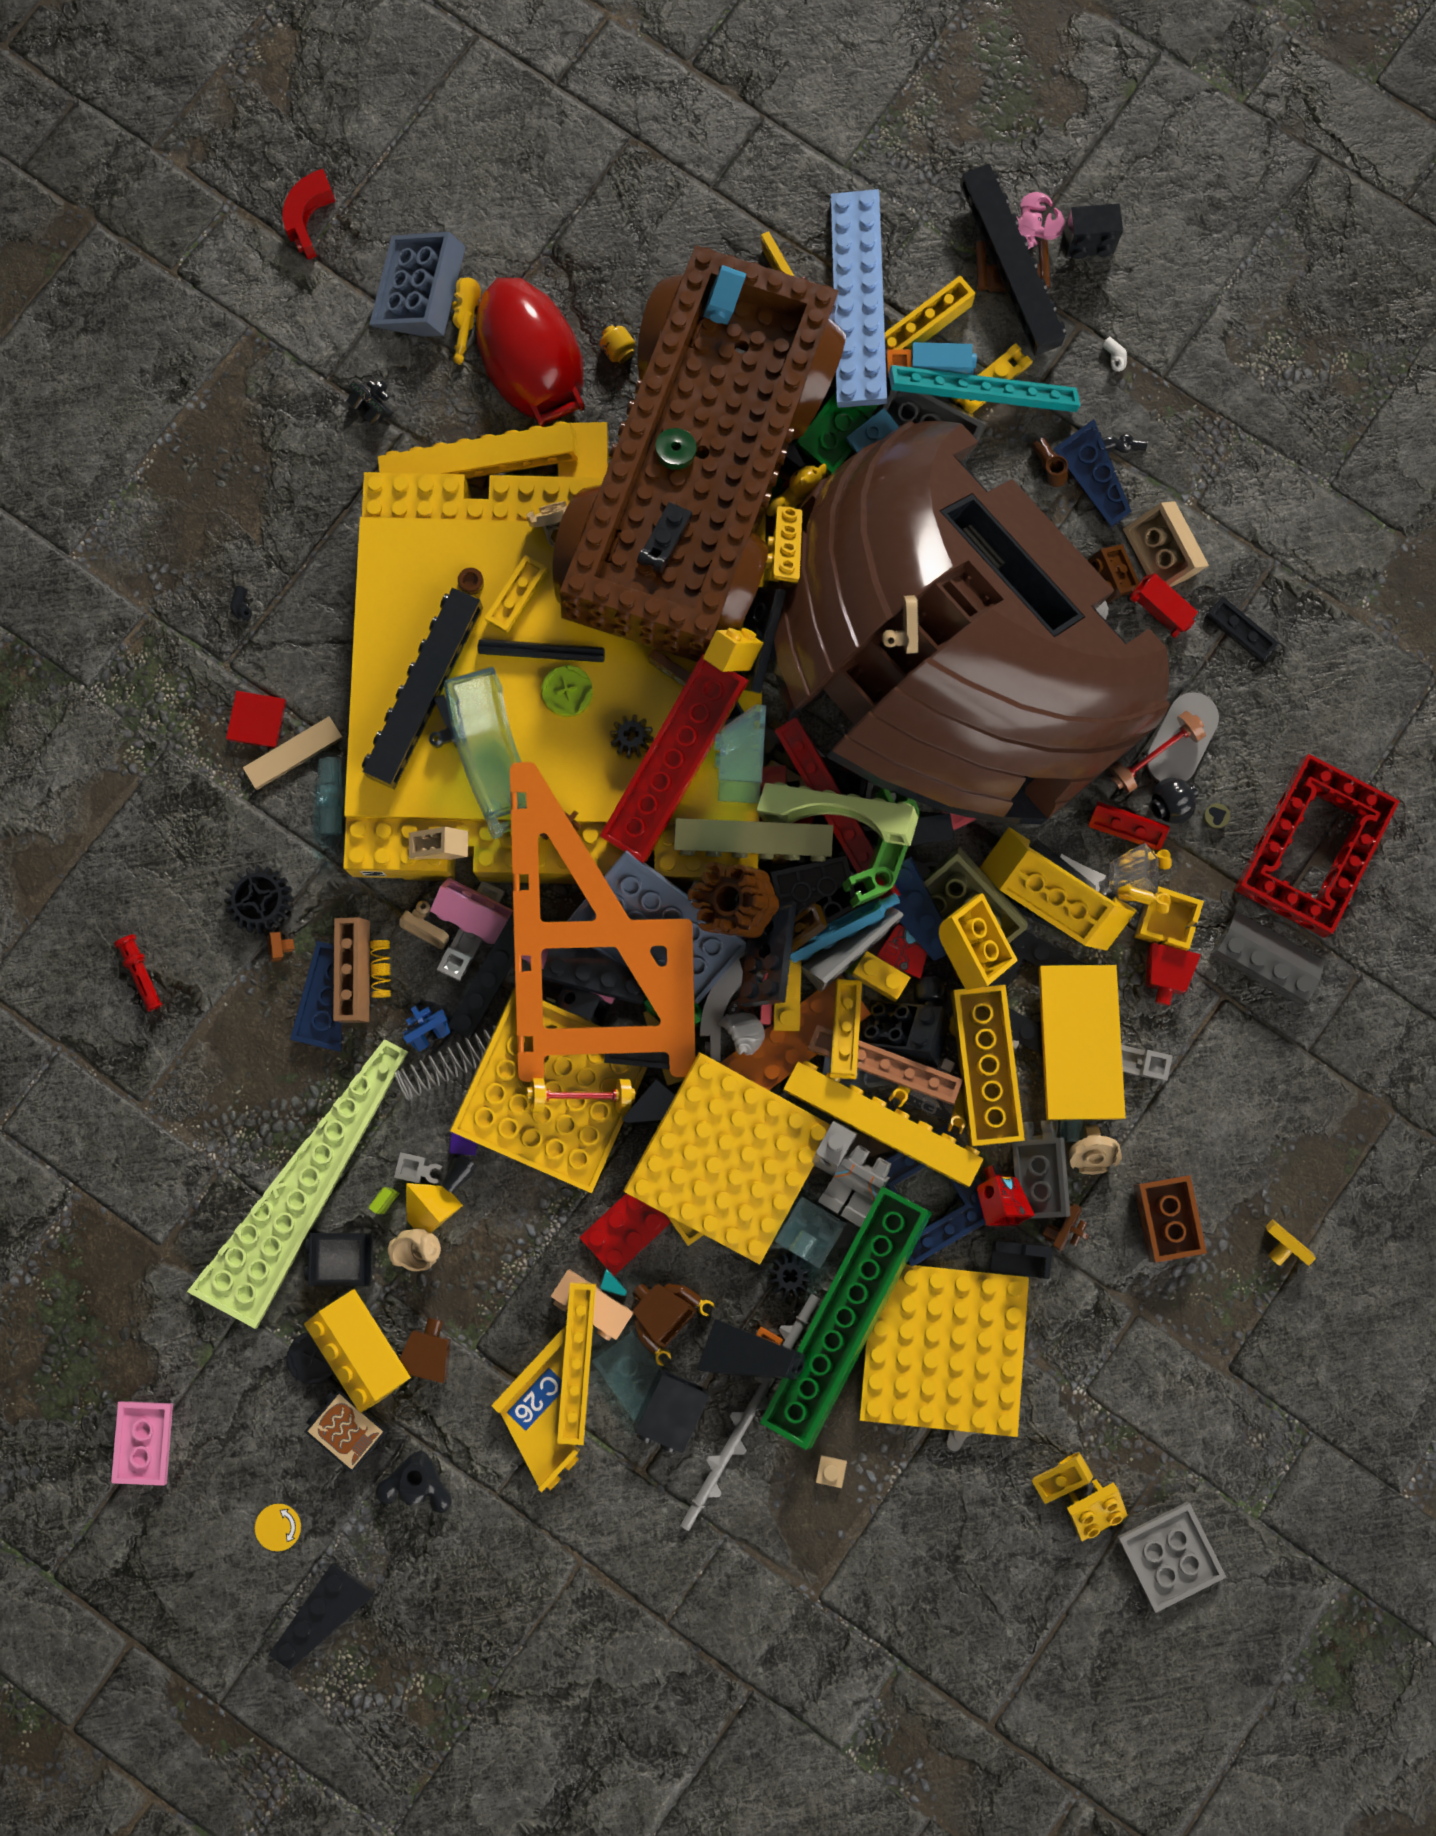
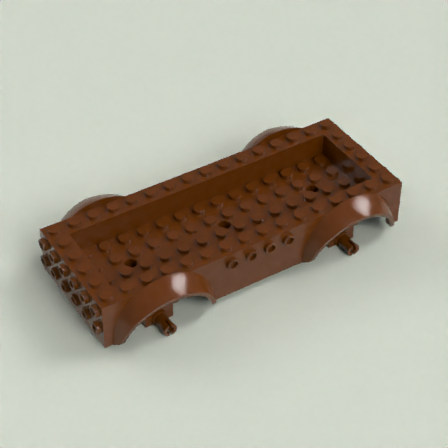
M697 245L694 247L684 274L664 278L656 285L646 304L638 341L639 379L635 387V394L637 395L635 400H630L626 412V415H628L627 421H622L619 427L618 437L620 439L618 444L613 443L609 455L611 462L602 485L583 488L574 495L562 516L557 531L552 575L555 597L561 605V618L698 662L702 654L706 653L716 630H728V628L739 630L756 595L766 566L769 548L762 538L757 535V531L765 509L769 505L771 493L777 483L779 471L784 463L789 443L794 439L802 437L811 424L830 387L843 353L846 334L833 321L839 290L833 289L828 285L811 282L806 278L785 274L781 270L766 268L758 263L747 262L733 255H725L713 251L711 248ZM722 265L746 273L734 312L727 325L715 323L711 319L703 317L710 290ZM735 349H740L747 352L738 353ZM667 429H683L689 432L696 441L695 458L684 469L673 470L666 468L659 463L655 456L657 437ZM673 447V448H672V449L675 450V451L680 450V449L677 448V447ZM668 502L692 511V519L668 561V565L662 573L654 571L652 566L638 564L637 558L640 551L644 549ZM653 552V554H652V555L655 556V557L660 556L659 554H657V553H655V552Z

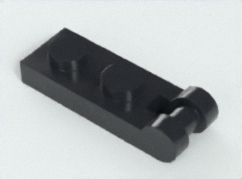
M668 502L644 549L640 551L637 563L643 566L647 564L652 566L654 571L662 573L692 519V511ZM653 552H655V553L659 554L660 556L655 557V556H653L652 554H653Z

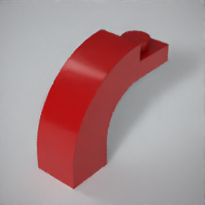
M323 169L312 172L300 179L288 193L283 206V224L290 242H296L299 252L304 251L308 260L317 257L307 232L308 220L315 210L336 201Z

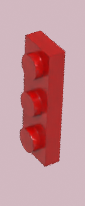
M1097 801L1088 822V827L1157 851L1161 850L1169 832V826L1099 801Z

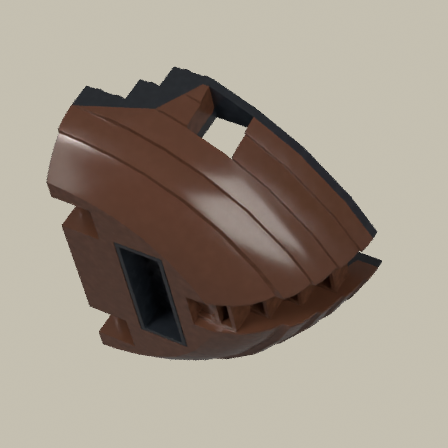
M909 421L883 439L862 448L839 466L831 475L821 480L805 500L794 508L802 510L798 583L779 580V582L769 581V570L765 569L763 587L786 590L770 654L772 668L791 716L827 693L847 715L848 719L855 724L847 735L826 755L829 759L877 786L945 813L996 823L1042 825L1068 805L1114 762L1138 745L1161 722L1170 705L1167 701L1169 690L1167 647L1150 629H1147L1129 643H1126L1096 610L1115 591L1013 479L987 491L962 464V461L978 443L963 424L948 421H926L914 424L912 421ZM915 595L917 598L918 653H906L904 646L887 647L882 640V635L887 630L894 632L904 630L903 596Z

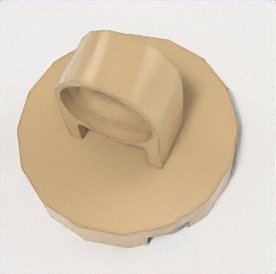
M566 501L540 507L539 514L534 515V512L531 511L526 515L530 527L543 526L547 541L553 548L555 541L552 539L551 533L559 528L562 516L567 508Z
M1084 1125L1083 1139L1077 1141L1069 1150L1071 1167L1073 1169L1074 1167L1079 1168V1172L1082 1174L1095 1175L1107 1172V1167L1112 1164L1116 1167L1122 1159L1120 1144L1115 1139L1101 1136L1098 1125Z

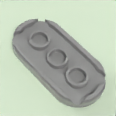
M1186 693L1178 697L1170 706L1146 756L1180 732L1179 728L1181 726L1177 717L1184 711L1190 712L1193 716L1197 715L1204 724L1203 730L1206 737L1198 743L1194 742L1190 737H1182L1147 763L1146 766L1149 774L1156 782L1166 778H1179L1186 782L1194 774L1219 722L1218 709L1207 696L1200 693Z

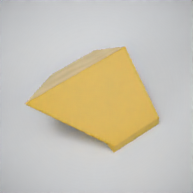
M406 1183V1217L413 1229H425L428 1233H433L463 1206L454 1194L440 1185Z

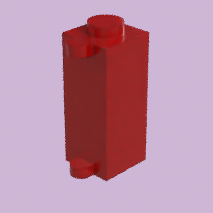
M1156 573L1145 576L1130 595V600L1134 603L1137 601L1171 632L1170 635L1173 638L1177 637L1180 632L1189 630L1195 622L1193 618L1198 611Z

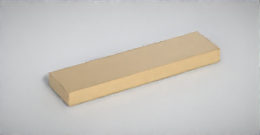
M329 716L244 766L243 769L255 789L258 790L341 741L343 737Z

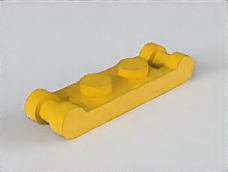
M1015 343L1007 352L977 376L1014 380L1033 361L1029 356H1024L1021 352V347ZM1014 359L1018 364L1013 367L1009 363L1010 360ZM951 397L956 404L959 403L963 407V410L971 414L986 403L985 401H970L968 399Z

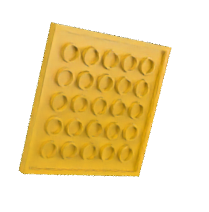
M514 988L449 1131L592 1193L624 1122L622 1119L627 1113H618L616 1104L612 1102V1099H549V1102H545L543 1112H531L530 1103H526V1088L530 1087L531 1082H524L518 1076L516 988ZM543 1001V1025L545 1028L600 1027ZM524 1036V1052L533 1051V1036ZM605 1054L548 1055L544 1058L543 1079L545 1089H549V1092L612 1093V1089H616L618 1079H630L631 1086L635 1089L636 1095L647 1067L604 1063Z
M699 1052L623 1191L760 1265L815 1164L812 1162L814 1155L831 1125Z
M905 1265L866 1341L859 1420L1018 1437L1029 1277Z

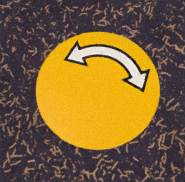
M273 1504L266 1507L258 1515L255 1523V1534L259 1543L271 1551H283L290 1548L299 1538L301 1531V1522L298 1514L291 1507L284 1504Z

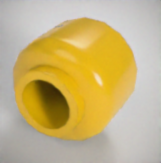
M611 325L603 330V337L599 345L611 362L624 363L634 355L636 343L624 326L614 327Z

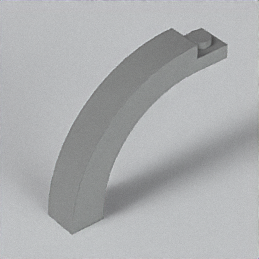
M745 951L712 987L702 1013L700 1038H710V1042H705V1055L719 1063L721 1027L717 1026V1022L724 1017L731 998L741 987L743 971L739 959L745 955Z

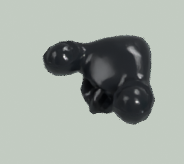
M422 1450L410 1455L388 1478L381 1481L375 1489L376 1499L382 1504H391L396 1499L397 1494L398 1498L408 1506L422 1503L425 1497L430 1496L429 1504L432 1510L438 1513L448 1511L452 1504L451 1494L442 1484L433 1461Z

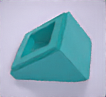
M606 1269L600 1287L602 1288L601 1290L626 1296L628 1292L626 1288Z

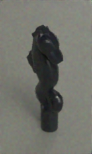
M1127 433L1122 434L1119 440L1114 436L1102 438L1108 454L1113 451L1112 448L1122 453H1128L1131 449L1142 451L1147 449V441L1133 439Z

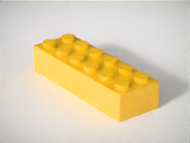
M1006 985L987 986L970 990H953L951 992L960 1077L963 1079L962 1094L968 1144L970 1147L1025 1141Z

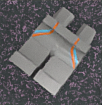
M858 1145L849 1155L844 1157L825 1192H823L818 1200L819 1203L836 1213L843 1210L841 1216L859 1227L862 1226L881 1187H885L890 1178L887 1175L891 1167V1163L882 1158H878L873 1167L866 1164L865 1161L870 1152L861 1145ZM853 1191H855L854 1194H853V1196H852V1198L850 1199L848 1205L846 1206V1204H847L849 1198L851 1197Z

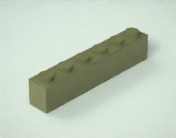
M676 818L674 850H680V855L695 856V851H706V856L721 857L722 852H732V857L747 858L748 853H758V859H774V854H784V860H800V855L810 856V861H826V856L832 857L833 825Z

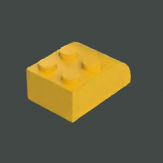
M983 893L975 895L940 925V941L966 990L988 986L1018 961Z

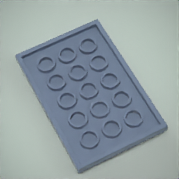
M626 850L604 876L630 919L687 918L692 921L694 1001L697 1004L746 949L747 939L744 937L727 936L701 930L698 924H705V922L697 920V913L701 909L694 908L691 904L693 901L688 900V895L648 864L637 860L629 851ZM585 899L568 921H592L596 918V913L588 900ZM591 947L628 967L617 948ZM651 947L650 953L659 966H665L667 963L666 947Z

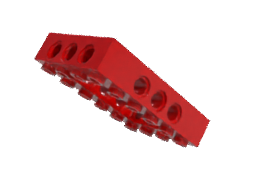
M1308 753L1299 761L1234 891L1323 938L1333 934L1400 801ZM1317 796L1356 816V819L1314 899L1311 897L1312 894L1308 892L1303 893L1288 885L1289 882L1286 880L1280 881L1270 874L1280 867L1282 863L1280 859L1286 847L1292 843L1293 839L1291 838L1297 826L1303 822L1304 817L1302 816L1308 804Z

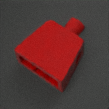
M1152 943L1148 946L1146 986L1158 989L1155 1000L1156 1004L1170 1006L1173 993L1181 995L1187 991L1201 954L1157 943Z

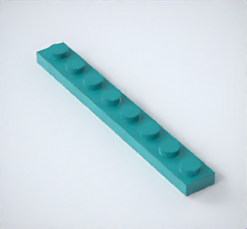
M891 365L888 372L891 390L1068 412H1077L1081 406L1077 388L896 365Z

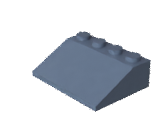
M450 232L391 236L369 325L424 337L444 336L466 246Z

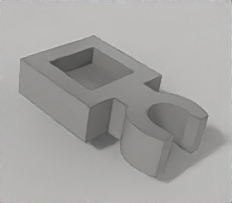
M400 1152L394 1178L421 1183L423 1176L428 1182L437 1184L440 1180L432 1178L431 1172L433 1169L442 1170L443 1166L439 1164L425 1166L427 1158Z

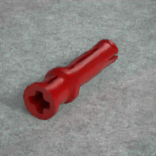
M135 934L118 939L113 944L119 949L124 960L122 962L123 967L130 970L145 1004L146 1011L149 1012L161 1007L163 1004L160 1002L143 963L145 962V956L140 953L135 942L137 937Z

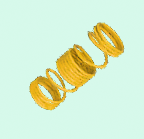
M373 940L370 942V948L374 949L370 954L382 958L370 963L371 977L384 980L371 985L373 989L380 990L371 992V997L373 998L392 996L391 990L373 987L375 984L391 981V979L375 977L391 975L390 964H372L377 961L390 959V957L372 954V952L377 950L389 949L390 941Z

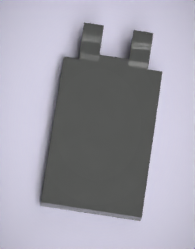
M1058 1120L1041 1121L1043 1135L1033 1136L1034 1122H1023L1025 1141L1012 1142L1015 1177L1018 1179L1035 1214L1031 1218L1069 1217L1071 1215L1064 1138H1057Z

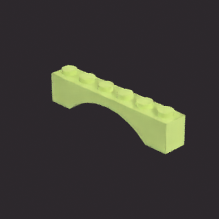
M781 782L774 784L765 783L757 807V812L763 822L793 823L810 816L825 814L854 818L876 831L885 842L906 846L911 845L918 821L914 806L906 802H898L896 804L886 802L881 798H873L871 800L856 794H848L846 796L831 790L821 792L806 786H799V788L790 787Z

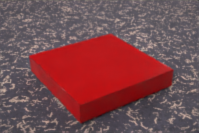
M236 691L226 739L228 741L276 748L283 722L286 699Z

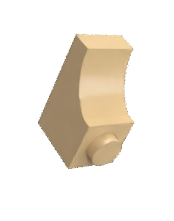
M439 827L409 833L410 859L452 860L468 857V831L450 827Z

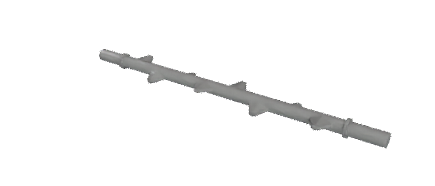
M811 1294L799 1316H796L797 1319L794 1325L780 1326L779 1331L785 1340L782 1345L793 1348L803 1328L809 1323L807 1321L820 1298ZM758 1377L761 1383L746 1410L730 1414L736 1427L721 1454L706 1458L711 1472L696 1498L692 1500L693 1503L680 1525L685 1530H690L701 1509L705 1507L704 1504L707 1498L721 1496L722 1492L716 1482L732 1455H745L747 1450L741 1438L757 1410H767L770 1403L766 1394L775 1378Z

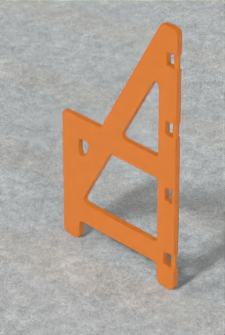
M516 762L510 767L517 1055L518 1076L520 1080L531 1082L532 1078H543L544 1058L548 1055L647 1052L668 1053L671 1075L674 1077H686L695 1061L692 921L687 918L630 919L537 766L532 762ZM517 792L526 793L527 808L517 809ZM541 833L548 835L596 913L594 920L544 922L541 920L538 836ZM519 874H528L529 890L520 891ZM651 947H666L667 963L665 966H659L650 953ZM547 948H617L659 1016L660 1023L656 1026L545 1028L543 1025L542 950ZM521 955H531V971L522 972ZM524 1036H533V1051L524 1052Z

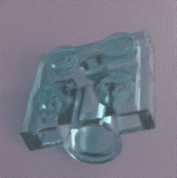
M801 1197L775 1242L820 1269L846 1223L804 1197Z

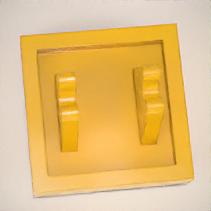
M1097 1479L1091 1481L1096 1492L1080 1501L1074 1492L1069 1493L1073 1505L1069 1506L1067 1510L1081 1541L1096 1537L1100 1531L1109 1526L1118 1525L1128 1516L1120 1492L1114 1482L1102 1488Z

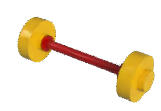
M532 1078L530 1087L526 1088V1103H530L531 1112H543L545 1102H549V1099H612V1102L616 1104L618 1113H628L631 1109V1104L635 1103V1089L632 1088L630 1079H618L616 1089H612V1093L549 1092V1089H545L543 1078Z

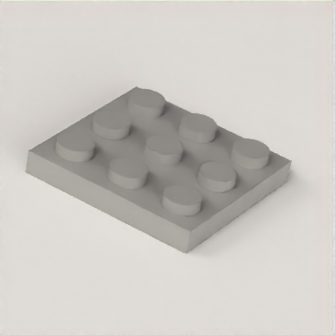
M1189 1502L1117 1537L1155 1613L1226 1578Z

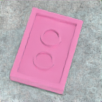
M118 1402L111 1483L167 1484L173 1403Z

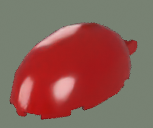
M496 278L482 294L476 313L477 345L486 373L495 388L512 407L524 413L525 416L535 418L538 425L545 427L544 424L576 410H585L584 403L580 397L584 385L583 357L576 335L560 309L549 296L522 278ZM575 399L574 401H572V402H570V403H567V404H565V405H563V406H560V407H558V408H556V409H553V410H551V411H549V412H547V413H544V414L540 415V413H542V412H544V411H547V410H549V409H551V408H553V407H556V406H558V405H560V404H563V403H565V402H567V401H569V400Z

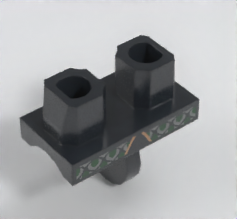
M370 380L367 386L371 390L362 383L358 384L352 381L349 385L352 392L346 401L357 410H360L365 402L369 404L370 407L363 415L366 420L376 425L383 417L390 418L394 412L379 399L381 398L384 402L389 399V395L385 393L387 384L384 381L374 383Z

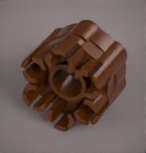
M717 862L708 863L705 868L712 870V872L703 871L702 880L705 883H696L693 886L696 890L689 889L688 900L693 901L691 903L693 907L701 909L697 913V920L705 922V924L699 923V928L703 931L727 936L735 935L749 938L761 936L764 928L779 909V900L775 896L767 872L741 864L729 866ZM739 893L740 901L736 909H734L733 901Z

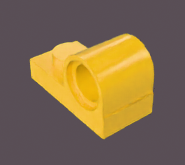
M1077 1452L1063 1459L1056 1467L1035 1476L1032 1482L1043 1502L1047 1504L1089 1484L1092 1481L1093 1474L1081 1453Z

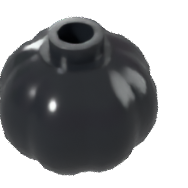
M1163 779L1158 782L1153 790L1152 801L1150 802L1151 810L1155 817L1167 823H1184L1195 812L1198 791L1193 784L1188 785L1182 779Z

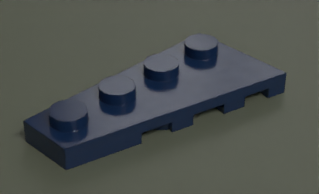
M317 941L290 1040L341 1052L342 1022L333 1021L334 945Z

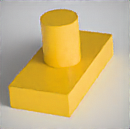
M1272 1219L1266 1225L1268 1232L1280 1241L1268 1255L1276 1264L1281 1266L1292 1252L1308 1266L1316 1259L1308 1248Z

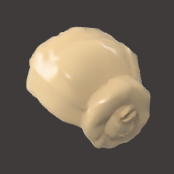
M425 1229L402 1231L388 1245V1255L392 1264L398 1267L403 1266L410 1271L430 1269L436 1263L441 1250L438 1238L434 1234L428 1233Z

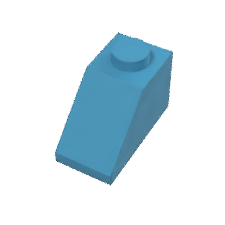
M724 265L721 266L710 290L703 317L709 318L715 323L728 324L734 312L746 273Z

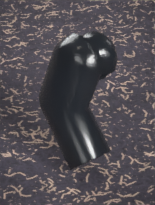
M236 586L230 603V609L238 620L246 622L252 616V610L244 602L248 589Z

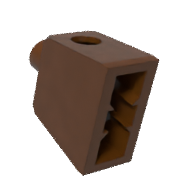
M428 1317L424 1332L419 1330L411 1332L399 1359L409 1375L440 1383L447 1381L451 1339L439 1336L443 1323L442 1320Z

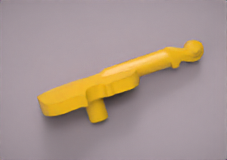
M472 278L458 279L456 293L454 294L457 301L452 303V309L455 311L453 323L459 329L453 360L459 365L464 362L463 354L467 349L468 333L474 326L475 307L479 305L481 288L478 282Z

